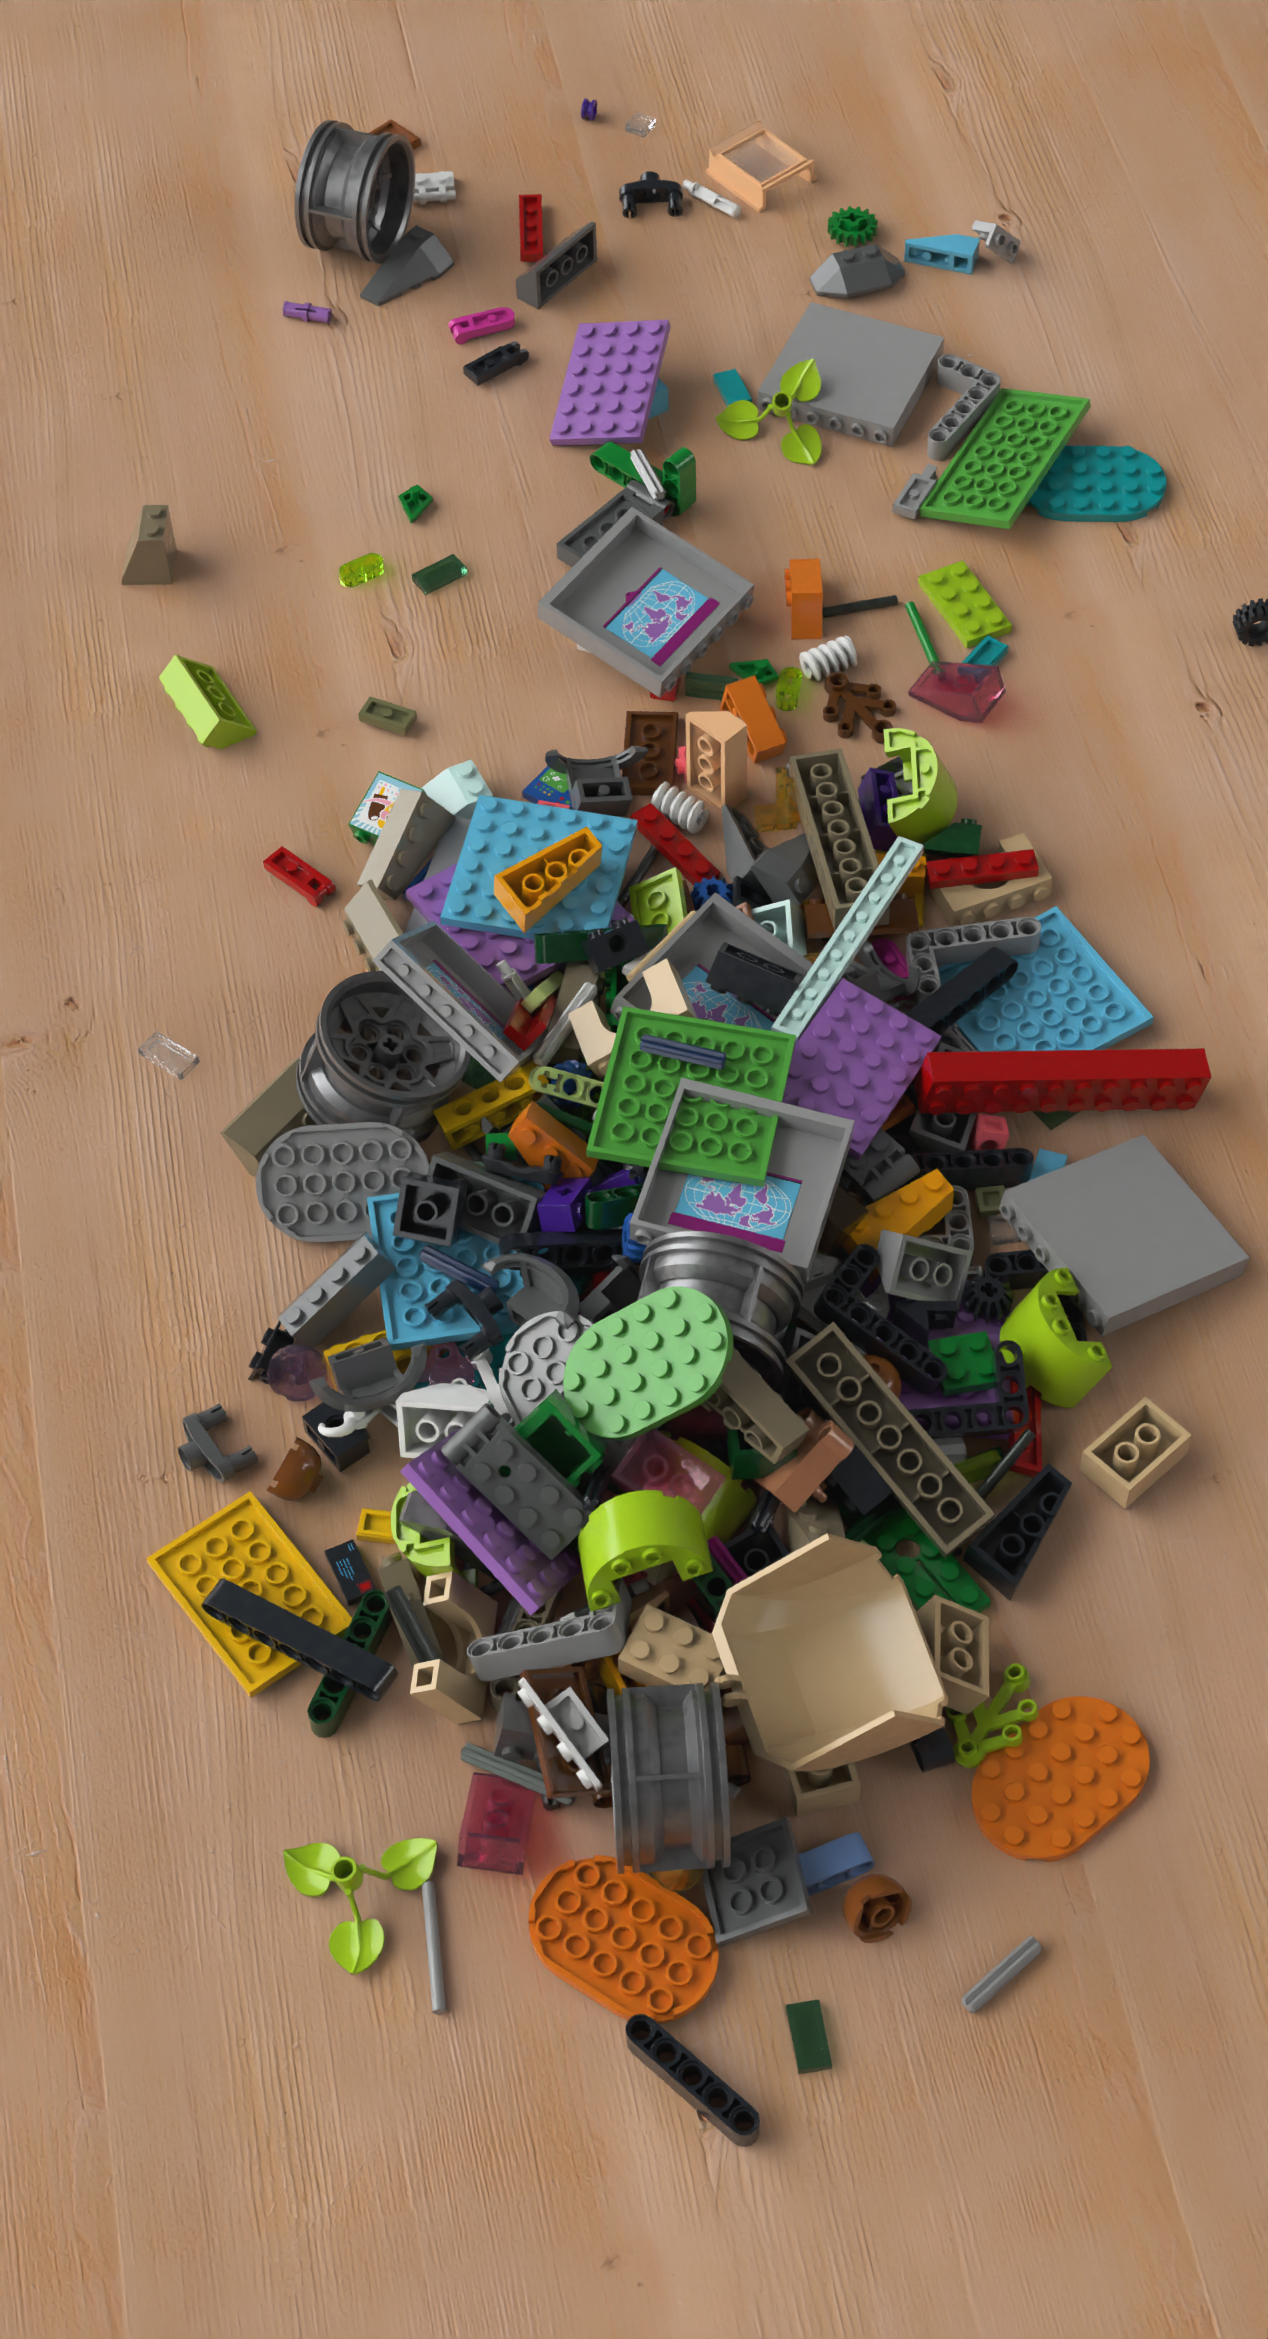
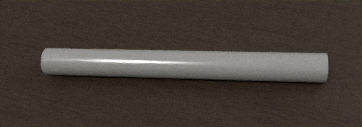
M428 1881L422 1885L432 2012L433 2014H443L446 2012L436 1890L435 1883Z

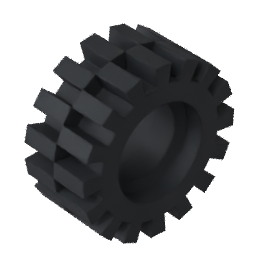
M1263 598L1258 599L1257 603L1251 600L1248 606L1244 603L1241 605L1242 610L1237 609L1235 611L1236 615H1233L1232 621L1239 641L1244 645L1248 643L1249 646H1253L1254 643L1257 646H1261L1263 641L1267 644L1268 599L1265 602Z

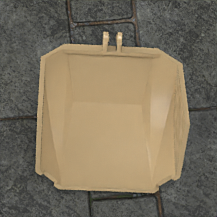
M826 1533L727 1589L712 1632L726 1674L717 1677L715 1682H718L719 1689L731 1687L732 1692L721 1697L722 1705L728 1708L738 1707L755 1755L791 1771L830 1769L887 1752L945 1726V1719L941 1713L942 1707L948 1705L949 1698L904 1581L898 1574L892 1576L879 1561L882 1554L877 1547Z

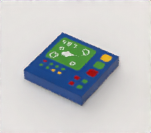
M549 766L522 791L523 798L537 804L538 800L565 804L570 805V809L573 810L566 774L554 771Z

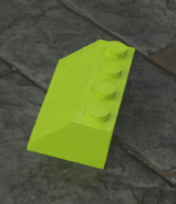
M175 654L159 679L165 687V692L176 703L175 707L186 718V724L194 730L199 743L205 747L212 746L223 749L254 736L257 730L214 667Z

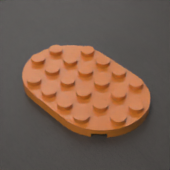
M1073 1696L1058 1699L1038 1710L1039 1715L1034 1721H1025L1019 1726L1023 1735V1741L1020 1745L1016 1747L1007 1746L991 1751L980 1762L972 1782L971 1807L979 1829L996 1848L1009 1856L1026 1861V1858L1046 1860V1862L1061 1860L1083 1848L1139 1797L1145 1786L1150 1765L1149 1749L1145 1736L1137 1723L1125 1711L1102 1699ZM1012 1733V1734H1010L1008 1737H1009V1738H1013V1737H1015L1017 1734H1016V1733Z
M594 1855V1858L577 1861L572 1859L552 1870L536 1889L528 1914L532 1946L540 1961L550 1972L625 2020H629L637 2014H644L651 2017L658 2024L667 2023L689 2014L702 2003L716 1979L719 1951L712 1925L700 1909L676 1892L665 1889L657 1880L646 1873H633L632 1866H625V1874H618L615 1857Z

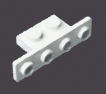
M524 1677L520 1679L518 1684L521 1689L517 1692L519 1697L528 1708L534 1705L541 1715L537 1718L540 1726L547 1735L553 1732L560 1741V1744L556 1747L567 1762L573 1759L580 1770L576 1775L587 1790L590 1787H593L596 1792L601 1790L603 1785L587 1765L585 1759L609 1742L605 1733L571 1687L544 1705Z

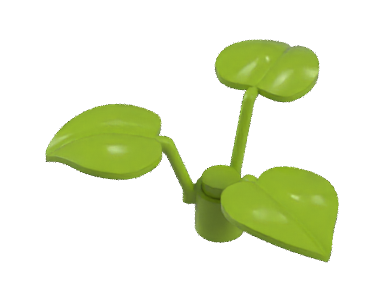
M815 359L799 362L783 374L780 381L781 391L773 396L772 404L768 405V408L760 417H758L757 407L747 400L733 402L716 416V422L722 431L737 440H748L756 436L759 431L757 422H761L770 411H773L778 417H786L791 432L782 438L781 450L783 455L794 463L816 464L821 454V439L817 430L809 424H802L795 429L790 414L794 398L800 402H809L815 399L821 390V379Z
M428 1838L407 1839L393 1844L381 1857V1865L387 1871L386 1873L367 1868L365 1864L357 1866L352 1858L347 1856L340 1857L338 1851L332 1845L326 1843H312L299 1848L284 1850V1864L291 1883L301 1894L308 1897L322 1896L328 1891L331 1881L336 1882L339 1888L345 1891L354 1914L355 1922H342L333 1930L329 1939V1949L334 1960L351 1975L360 1974L370 1968L379 1958L385 1943L384 1930L379 1921L376 1919L361 1921V1915L353 1891L362 1885L363 1874L365 1873L383 1880L391 1878L392 1883L399 1890H416L422 1887L423 1883L427 1882L433 1873L438 1844L435 1840Z

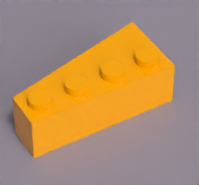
M938 1169L924 1175L865 1207L869 1210L868 1214L841 1246L849 1256L861 1244H869L877 1250L882 1229L918 1238L924 1231L928 1232L952 1210L954 1188ZM877 1266L868 1278L871 1283L879 1276Z

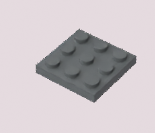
M787 1817L731 1837L730 1867H722L721 1860L715 1861V1868H704L702 1875L715 1940L721 1947L813 1914L792 1824Z

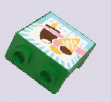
M378 771L348 824L354 834L353 837L364 844L368 842L376 844L400 789L421 791L426 794L425 790Z

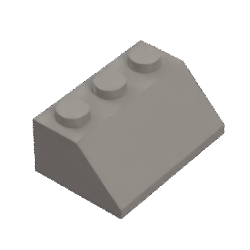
M882 1229L877 1247L879 1253L877 1267L885 1293L919 1301H956L957 1310H959L973 1251Z

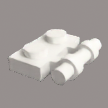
M453 171L415 174L413 203L420 202V205L431 201L446 203L447 200L456 199Z

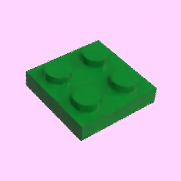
M986 1331L928 1340L927 1349L939 1357L947 1366L948 1373L940 1384L943 1397L994 1388L991 1361L993 1349Z

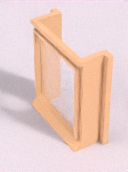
M761 120L709 148V168L706 169V174L758 212L766 209V192L798 174L809 183L817 180V175L814 174V160H808L765 129Z

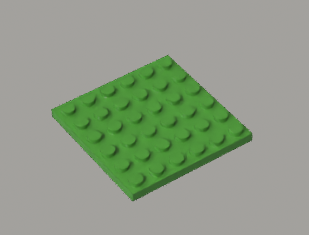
M623 1006L586 1150L587 1157L650 1167L682 1078L783 1102L796 1043V1035ZM648 1034L724 1052L727 1054V1060L724 1068L720 1070L641 1051L640 1042L642 1036ZM683 1094L674 1126L664 1154L659 1162V1169L764 1187L778 1125V1116L772 1115L771 1118L757 1114V1110L741 1107V1110L731 1108L729 1103L718 1104L713 1099L707 1102L703 1101L701 1096L695 1099Z

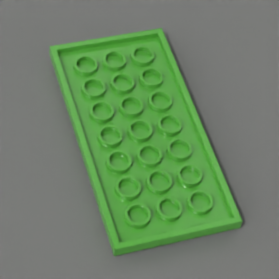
M1001 388L919 507L920 517L1010 529L1090 409V399Z

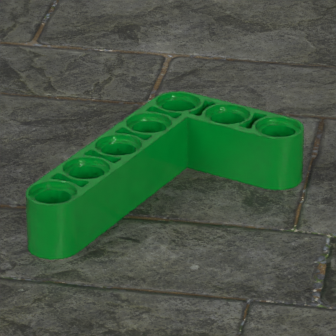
M608 441L590 455L589 460L592 467L622 487L626 488L632 480H637L645 485L630 459L631 452L617 444ZM681 447L663 462V471L651 465L666 490L665 498L675 504L672 513L674 517L681 515L696 502V459L693 453L685 447Z

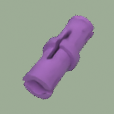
M285 301L283 315L301 318L305 322L313 320L329 324L332 318V309L312 306V303L307 302L305 304Z

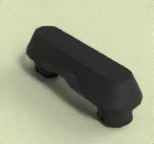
M496 1142L488 1144L487 1154L482 1155L485 1170L548 1185H556L564 1175L563 1171L560 1170L563 1160L561 1157H554V1155H546L544 1157L543 1167L536 1165L527 1167L521 1165L518 1161L505 1158L506 1146Z

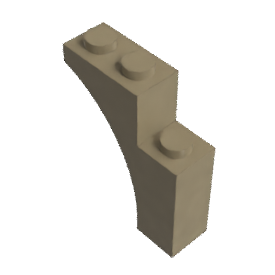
M400 1551L382 1558L383 1564L379 1565L377 1571L385 1592L395 1586L402 1587L438 1658L446 1663L427 1608L423 1606V1597L412 1563L405 1555L401 1556ZM392 1612L410 1663L414 1669V1664H418L419 1661Z

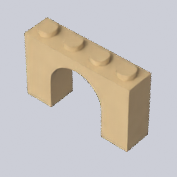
M1021 833L1000 840L998 853L1034 848L1025 834ZM1035 850L1039 867L1038 877L1009 880L1005 885L994 889H982L972 885L930 889L925 867V885L951 927L971 924L984 918L994 917L1011 909H1017L1034 901H1041L1051 896L1053 878Z
M667 958L642 972L652 998L650 1011L697 1018L681 977ZM592 1000L570 1012L568 1016L587 1066L601 1079L606 1075L616 1033L611 1032L605 1014Z
M449 1571L427 1576L423 1606L441 1617L450 1626L457 1644V1664L455 1669L441 1659L414 1664L410 1695L455 1724L482 1720L487 1681H481L478 1678L467 1655V1648L477 1639L494 1635L498 1602L455 1572Z

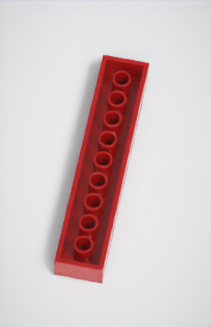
M1204 1048L927 1052L914 1086L919 1112L931 1113L933 1115L942 1113L969 1114L971 1112H986L989 1114L998 1112L1024 1113L1027 1111L1050 1113L1053 1111L1079 1112L1082 1110L1105 1112L1108 1110L1134 1111L1137 1109L1160 1111L1163 1109L1189 1110L1195 1108L1212 1077Z

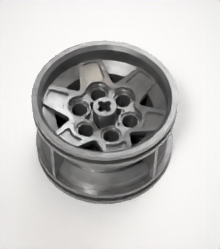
M326 120L317 127L303 154L295 191V223L298 236L304 246L321 251H327L332 247L345 249L357 253L365 261L379 264L386 260L404 236L413 204L415 158L408 138L390 132L373 135L355 131L349 124L335 120Z
M384 971L363 972L341 981L327 995L317 1017L315 1033L307 1041L297 1063L296 1088L304 1108L318 1125L383 1122L401 1128L420 1144L436 1130L439 1123L433 1111L448 1104L449 1094L454 1091L468 1067L471 1054Z
M680 1231L661 1235L649 1242L644 1250L639 1268V1278L642 1285L637 1301L660 1289L676 1286L689 1287L711 1297L720 1305L728 1317L733 1334V1347L738 1350L749 1366L761 1375L767 1385L774 1392L777 1391L782 1384L786 1368L785 1360L787 1356L782 1347L789 1323L798 1315L804 1294V1283L796 1269L782 1257L760 1245L720 1233Z
M711 1682L710 1690H704L703 1683L622 1688V1695H614V1689H607L617 1873L625 1874V1866H632L633 1873L715 1868V1861L721 1860L722 1867H730L731 1839L723 1714L718 1682Z

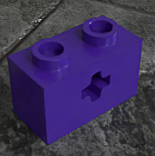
M561 1178L556 1185H552L537 1204L542 1232H575L583 1220H585V1197L588 1193L595 1192V1189H592L590 1178Z

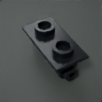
M280 1321L274 1329L268 1327L260 1342L265 1346L261 1353L256 1351L248 1366L253 1369L248 1380L251 1381L255 1374L260 1376V1381L265 1384H270L271 1381L276 1380L284 1362L274 1356L276 1354L285 1359L295 1342V1339L286 1329L283 1331L279 1329Z

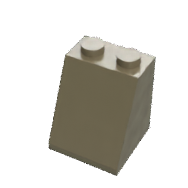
M143 505L126 546L121 579L122 585L172 584L177 549L168 505Z

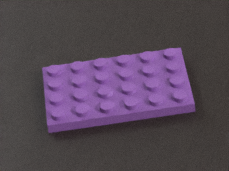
M669 320L582 323L578 325L549 438L552 446L605 444L608 441L615 444L643 443L671 328Z
M842 978L795 1044L782 1103L855 1120L853 1139L848 1154L860 1160L920 1071L927 1052H933L942 1036Z
M458 1428L409 1462L400 1472L523 1608L532 1615L582 1571L581 1559L574 1550L566 1546L551 1561L455 1468L456 1465L446 1458L441 1451V1447L460 1429Z

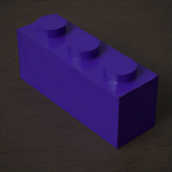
M870 767L858 787L859 803L873 848L889 851L898 838L888 824L887 800L898 797L894 772Z

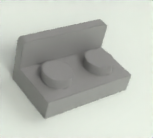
M975 220L972 230L979 234V239L986 241L985 246L1007 262L1013 263L1019 251L1021 241L997 224Z

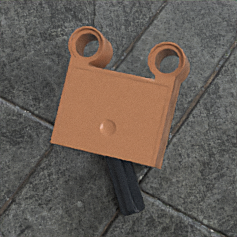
M806 1407L796 1414L804 1420L805 1425L810 1429L802 1444L797 1447V1456L766 1477L752 1479L765 1491L749 1522L750 1529L753 1532L759 1534L766 1532L780 1503L796 1513L810 1496L821 1503L825 1502L827 1494L823 1491L828 1487V1484L824 1481L825 1478L854 1448V1441L833 1421H824L811 1407Z

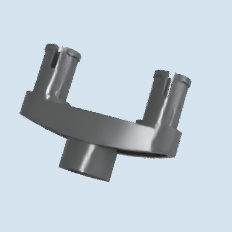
M220 1403L198 1414L192 1413L182 1418L188 1442L179 1446L177 1450L184 1467L188 1471L203 1466L217 1481L223 1483L235 1477V1473L253 1464H257L258 1459L251 1446H247L226 1457L221 1454L207 1434L206 1430L228 1420L227 1414Z

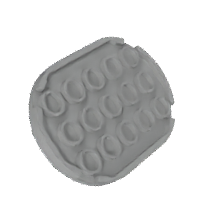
M357 1122L302 1126L281 1135L264 1153L257 1170L256 1192L261 1209L268 1220L284 1234L294 1239L306 1242L357 1240L365 1231L372 1238L367 1198L399 1193L403 1176L410 1172L427 1175L430 1164L423 1148L409 1133L388 1123Z
M559 1311L547 1312L527 1321L511 1337L505 1348L507 1352L503 1366L499 1368V1386L503 1401L516 1426L555 1389L564 1397L563 1377L568 1356L581 1335L595 1324L591 1320L577 1315L575 1322L567 1330L556 1322ZM642 1435L628 1440H609L604 1438L608 1444L604 1450L606 1456L602 1459V1464L605 1467L609 1465L612 1467L611 1480L630 1464L640 1446ZM587 1471L583 1472L584 1476L580 1480L579 1485L591 1481L594 1471L591 1474Z

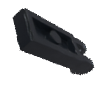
M513 341L466 364L463 367V372L471 381L479 386L508 369L527 362L530 354L526 349L521 350L520 344Z

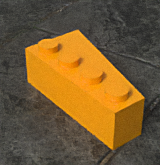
M586 826L494 875V895L523 933H525L601 865L602 844Z

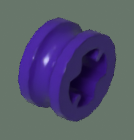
M584 99L581 108L582 119L589 117L591 121L595 120L598 107L597 100L590 102L589 99Z

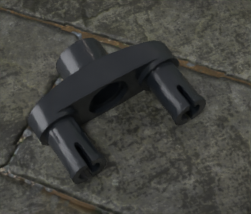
M645 172L640 176V181L624 184L619 190V198L623 207L622 214L625 218H629L628 211L631 213V218L637 215L636 203L668 202V214L670 216H674V209L676 210V216H680L683 213L681 203L683 198L682 186L674 181L660 180V176L656 172Z
M455 1279L445 1286L446 1290L424 1305L435 1320L456 1304L458 1306L461 1305L480 1327L479 1333L459 1346L463 1354L468 1356L467 1359L470 1362L489 1347H496L504 1341L493 1318L504 1306L488 1286L476 1295L467 1286Z

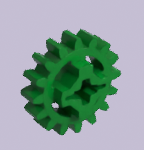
M848 206L847 210L839 208V213L833 212L832 217L828 218L827 233L830 234L831 240L836 239V244L844 242L845 247L849 244L857 247L858 243L866 245V240L872 242L873 236L877 235L878 220L875 219V214H869L868 209L860 211L859 206L856 210L851 206Z

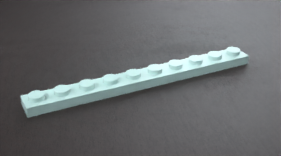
M898 836L771 1027V1031L796 1035V1043L798 1042L922 856L924 845Z

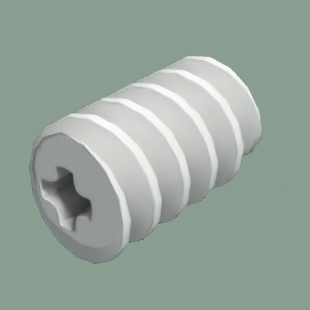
M847 635L845 637H838L836 641L831 640L826 645L821 644L818 648H811L809 652L804 651L799 656L804 675L808 679L813 675L817 681L821 680L820 672L825 677L830 675L829 668L833 672H839V664L844 670L848 669V661L852 666L857 665L856 649L852 640Z
M663 782L655 791L650 803L673 824H679L682 829H687L691 834L699 832L709 817L708 809L703 810L704 801L699 800L696 802V798L693 795L687 798L685 791H681L678 794V787L673 786L670 788L669 782Z

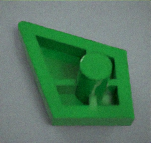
M419 485L412 486L409 490L398 496L399 502L410 523H414L433 502V497Z
M768 659L729 663V669L742 679L755 675L758 683L763 685L779 680L778 674Z

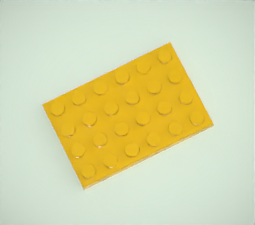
M251 1491L146 1558L148 1565L250 1698L302 1663L216 1620L203 1610L201 1603L219 1579H226L340 1638L344 1636L352 1620L349 1613Z

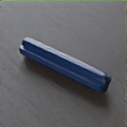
M644 1034L640 1042L641 1051L720 1070L724 1068L727 1060V1054L724 1052Z
M430 1245L424 1246L419 1256L422 1262L480 1292L487 1286L495 1294L499 1290L498 1280Z

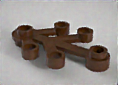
M841 672L831 673L824 683V689L830 695L827 706L823 709V719L829 723L838 720L839 710L837 705L841 697L846 702L842 722L838 724L839 737L844 739L852 737L854 728L852 722L856 713L872 730V738L877 743L884 744V729L893 728V725L887 720H877L867 709L880 710L883 716L892 717L896 713V703L890 699L879 700L881 697V687L877 684L852 683ZM852 693L865 694L866 698L855 697Z

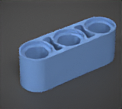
M858 1832L845 1835L799 1854L808 1896L858 1877L871 1870L875 1865L861 1834Z

